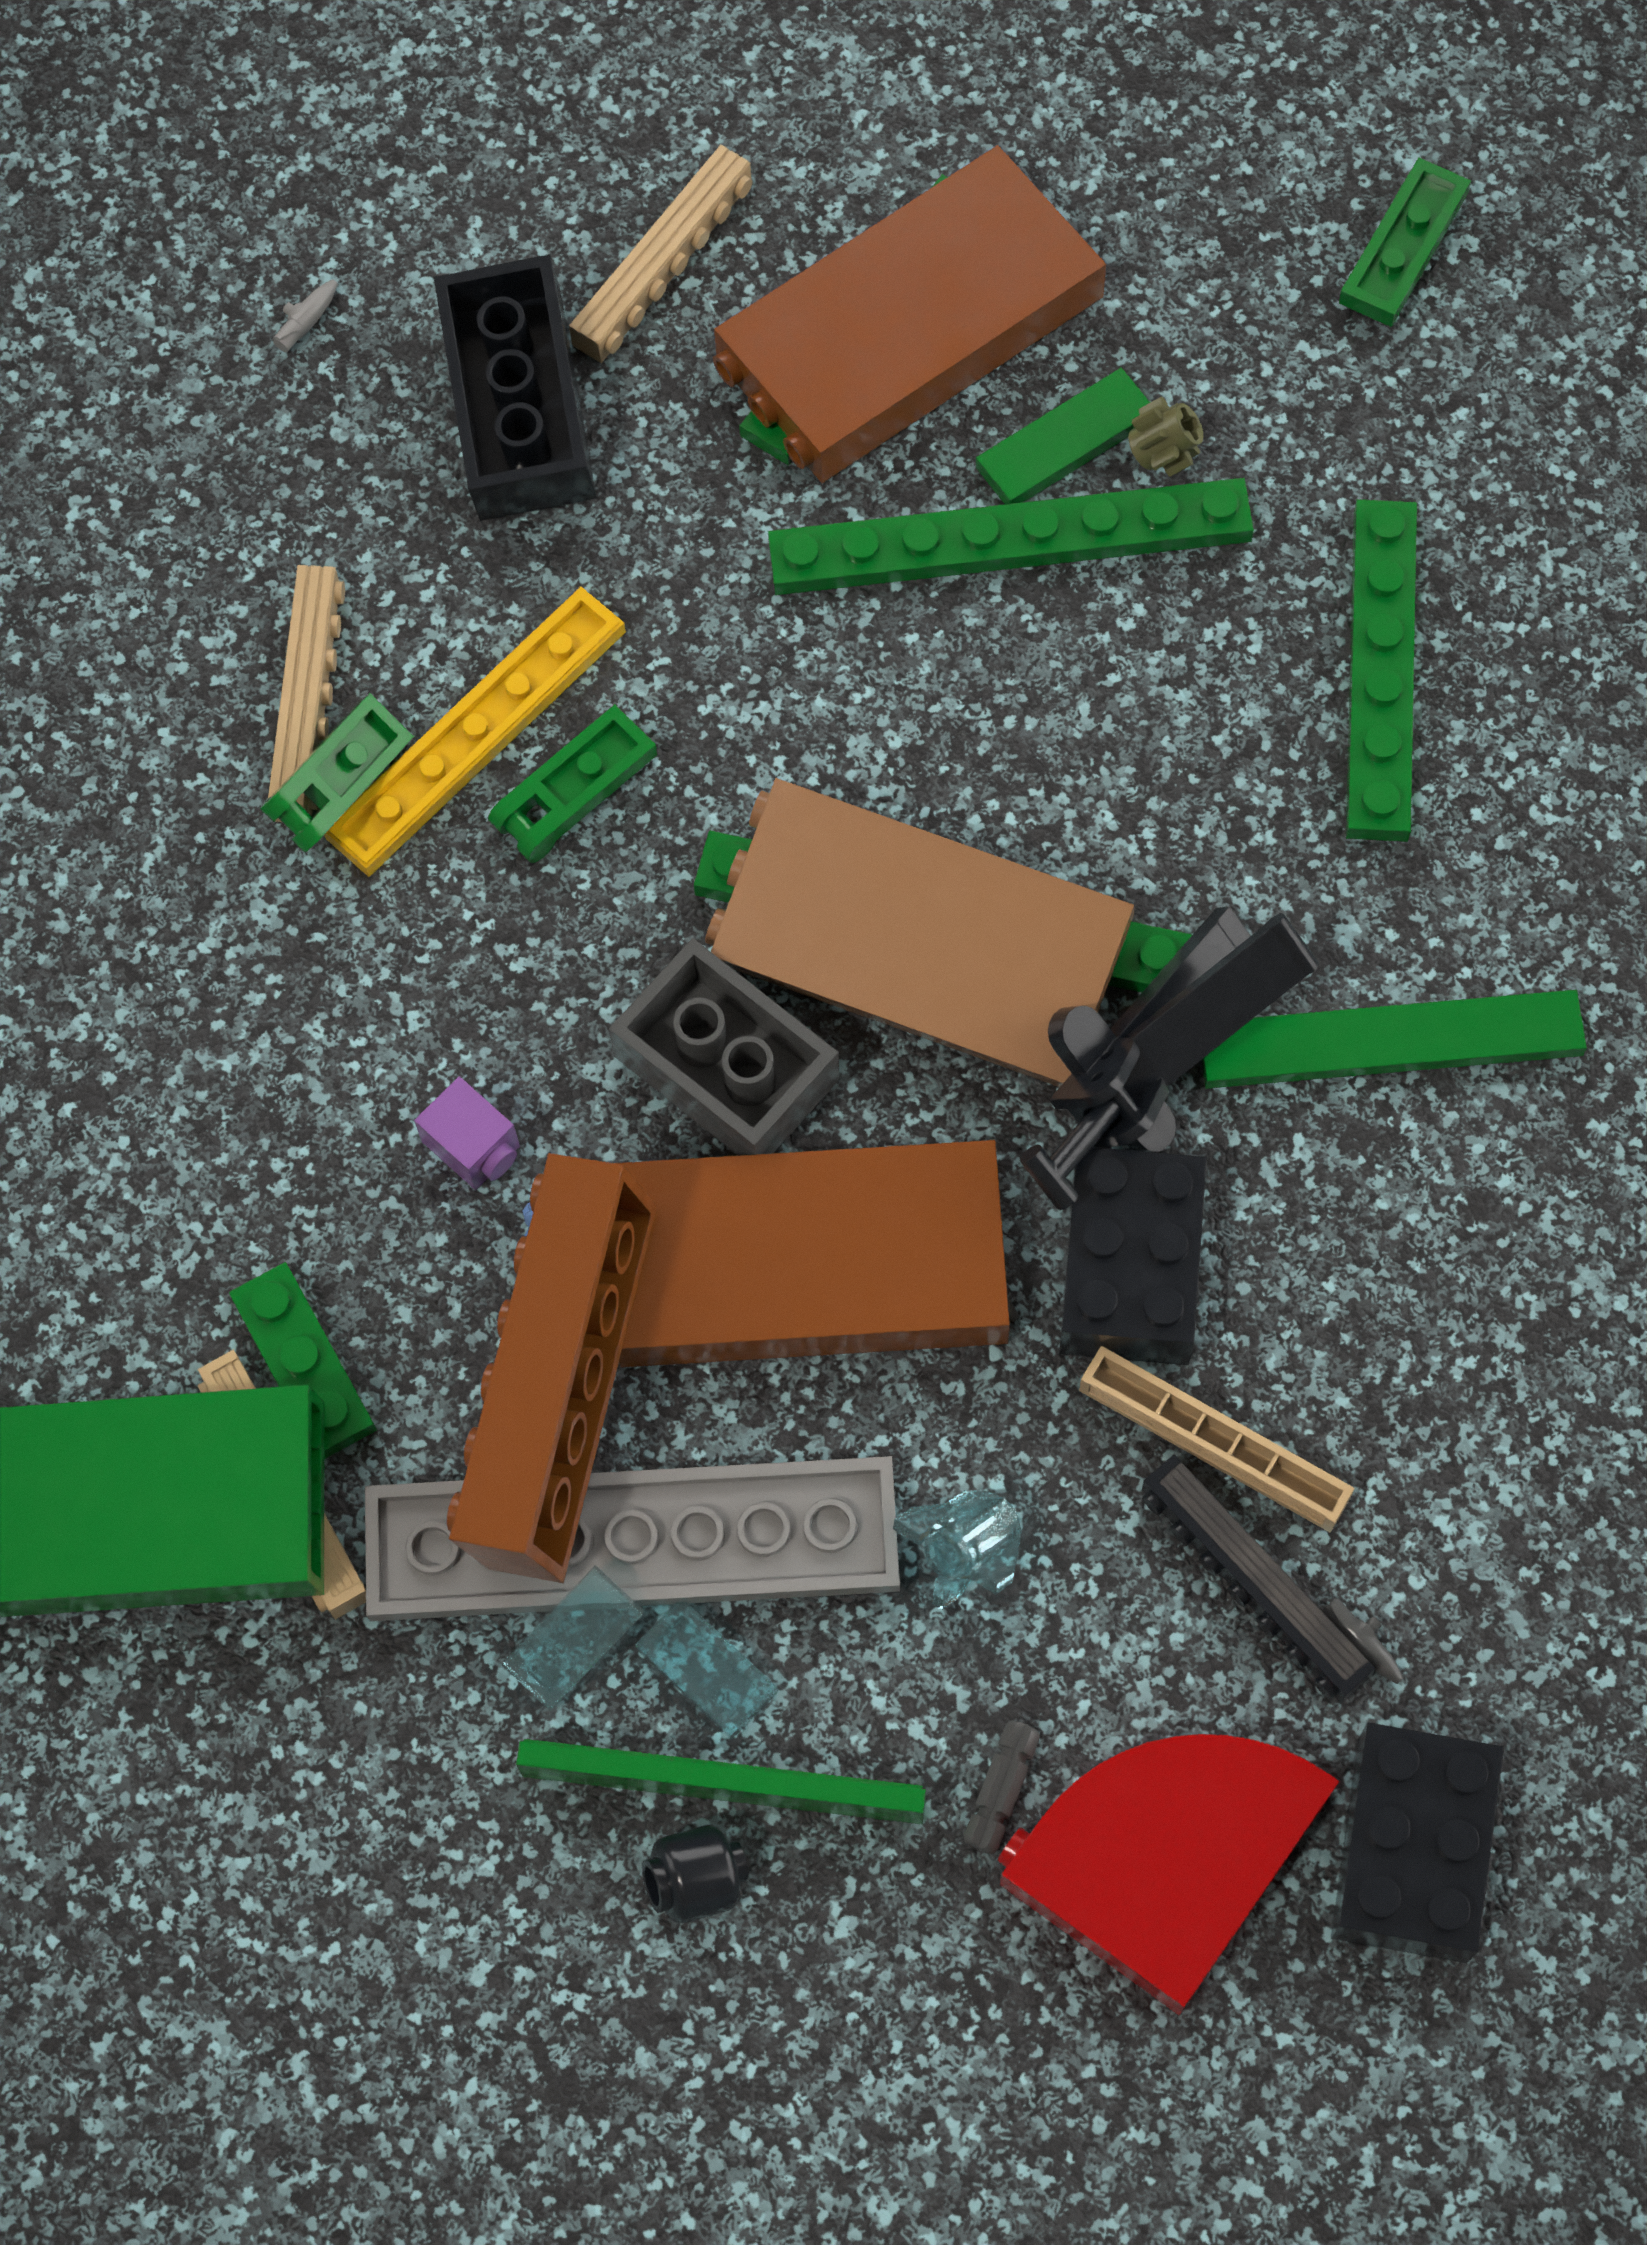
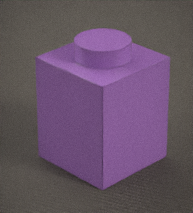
M460 1076L414 1120L422 1143L474 1190L480 1187L488 1178L494 1181L501 1177L512 1166L517 1157L516 1150L520 1145L514 1124Z

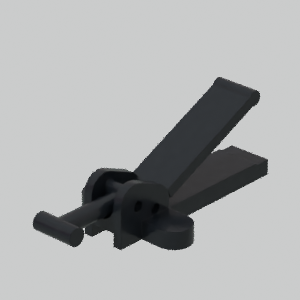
M1230 907L1216 908L1111 1029L1091 1007H1064L1053 1014L1048 1026L1049 1042L1072 1074L1052 1095L1049 1101L1055 1109H1068L1078 1124L1050 1157L1041 1145H1034L1021 1155L1020 1162L1057 1210L1068 1208L1078 1198V1193L1066 1177L1092 1147L1127 1145L1134 1151L1157 1152L1167 1148L1174 1139L1176 1131L1175 1117L1165 1102L1169 1093L1168 1086L1304 977L1318 968V960L1283 913L1275 915L1253 935H1250Z

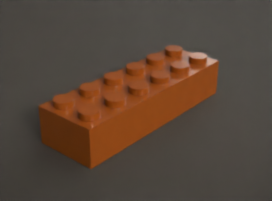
M548 1153L544 1172L537 1174L532 1184L530 1206L533 1215L527 1236L524 1235L519 1239L515 1249L514 1270L517 1277L511 1299H506L499 1311L497 1331L501 1339L495 1362L489 1363L483 1373L481 1398L484 1405L478 1427H473L470 1430L465 1442L464 1462L467 1470L461 1492H456L450 1501L447 1513V1527L450 1531L449 1540L490 1570L564 1584L654 1223L657 1204L622 1164Z

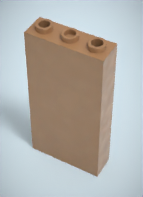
M775 778L770 793L763 790L759 793L749 820V826L757 828L748 852L742 849L738 850L729 871L727 885L735 887L726 910L716 909L707 930L705 943L713 946L711 953L736 971L1060 1087L1072 1073L1053 1050L1049 1042V1021L1056 1011L1064 1007L1087 1006L1093 1008L1097 1013L1099 1012L1134 916L1133 904Z

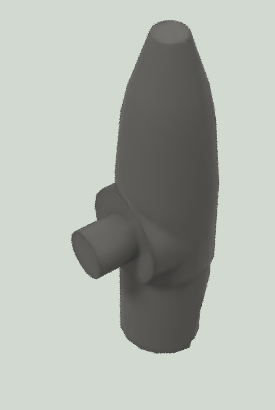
M1338 1598L1332 1600L1322 1610L1332 1623L1376 1668L1375 1671L1396 1684L1404 1678L1396 1661L1375 1634L1382 1626L1375 1617L1372 1616L1366 1623L1361 1619H1357Z

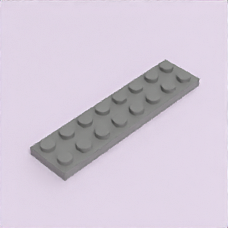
M892 1456L591 1473L564 1584L490 1570L449 1540L450 1531L447 1527L448 1508L453 1495L456 1492H461L464 1480L365 1486L366 1616L369 1621L900 1592Z

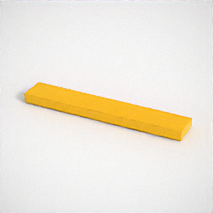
M583 587L577 589L373 782L324 834L326 840L370 877L626 633L624 622Z

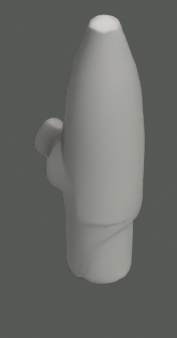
M331 279L316 288L302 303L298 302L293 305L288 302L285 304L283 312L288 315V320L273 337V342L278 349L287 353L320 319L336 291L338 283L335 280Z

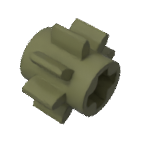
M1163 396L1138 409L1140 416L1132 419V424L1135 428L1129 432L1128 436L1130 449L1138 463L1147 470L1155 471L1164 467L1169 477L1193 465L1192 458L1200 454L1197 445L1201 444L1204 438L1202 425L1195 412L1184 403H1176L1169 407Z

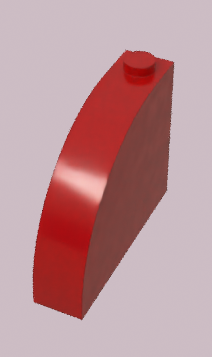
M1195 1734L1173 1736L1147 1742L1109 1758L1077 1779L1056 1799L1031 1833L1020 1827L997 1859L998 1862L1006 1867L1001 1874L1000 1886L1173 2012L1180 2015L1337 1787L1339 1780L1300 1756L1280 1747L1253 1739L1230 1735Z

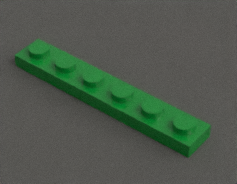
M1357 499L1355 504L1346 839L1408 842L1411 833L1417 502Z

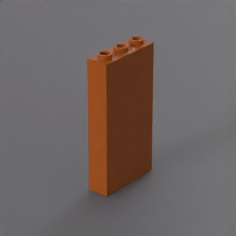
M997 145L714 328L716 355L713 356V363L727 385L733 387L737 384L746 394L751 411L765 428L777 423L785 432L787 437L783 439V444L795 465L800 469L808 467L817 479L824 483L1103 298L1106 263Z
M995 1140L615 1163L624 1165L657 1204L654 1223L619 1359L621 1368L1008 1344L1010 1323Z

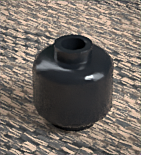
M704 1825L659 1838L652 1847L650 1859L644 1860L642 1864L643 1881L653 1909L657 1913L665 1912L676 1923H689L733 1909L739 1898L740 1882L747 1881L749 1877L746 1856L738 1841L728 1842L725 1835L713 1825Z

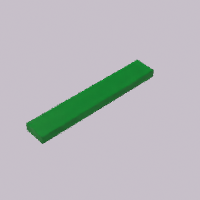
M1576 989L1254 1017L1202 1059L1205 1089L1579 1057L1584 1055L1587 1046Z
M524 1739V1741L519 1742L516 1762L522 1777L914 1824H923L926 1789H923V1786L531 1739Z

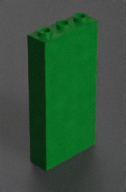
M309 1385L0 1407V1617L324 1595L325 1402Z

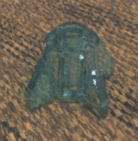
M964 1490L947 1503L911 1507L894 1519L893 1529L917 1545L924 1542L925 1556L933 1570L940 1575L935 1580L932 1604L943 1610L959 1599L972 1581L980 1584L995 1595L1013 1583L1022 1531L1014 1507L996 1493Z

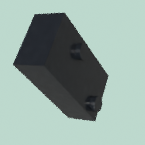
M548 254L433 277L467 485L479 520L484 521L597 499L561 290L551 255Z

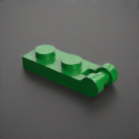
M369 693L283 785L269 797L260 809L273 822L279 818L295 834L291 840L305 853L324 836L414 736ZM302 793L320 808L313 817L296 801Z
M614 704L502 798L490 811L488 821L501 834L510 833L518 841L517 850L530 863H535L550 852L556 840L656 757V744ZM538 804L547 814L534 824L526 815L528 811Z

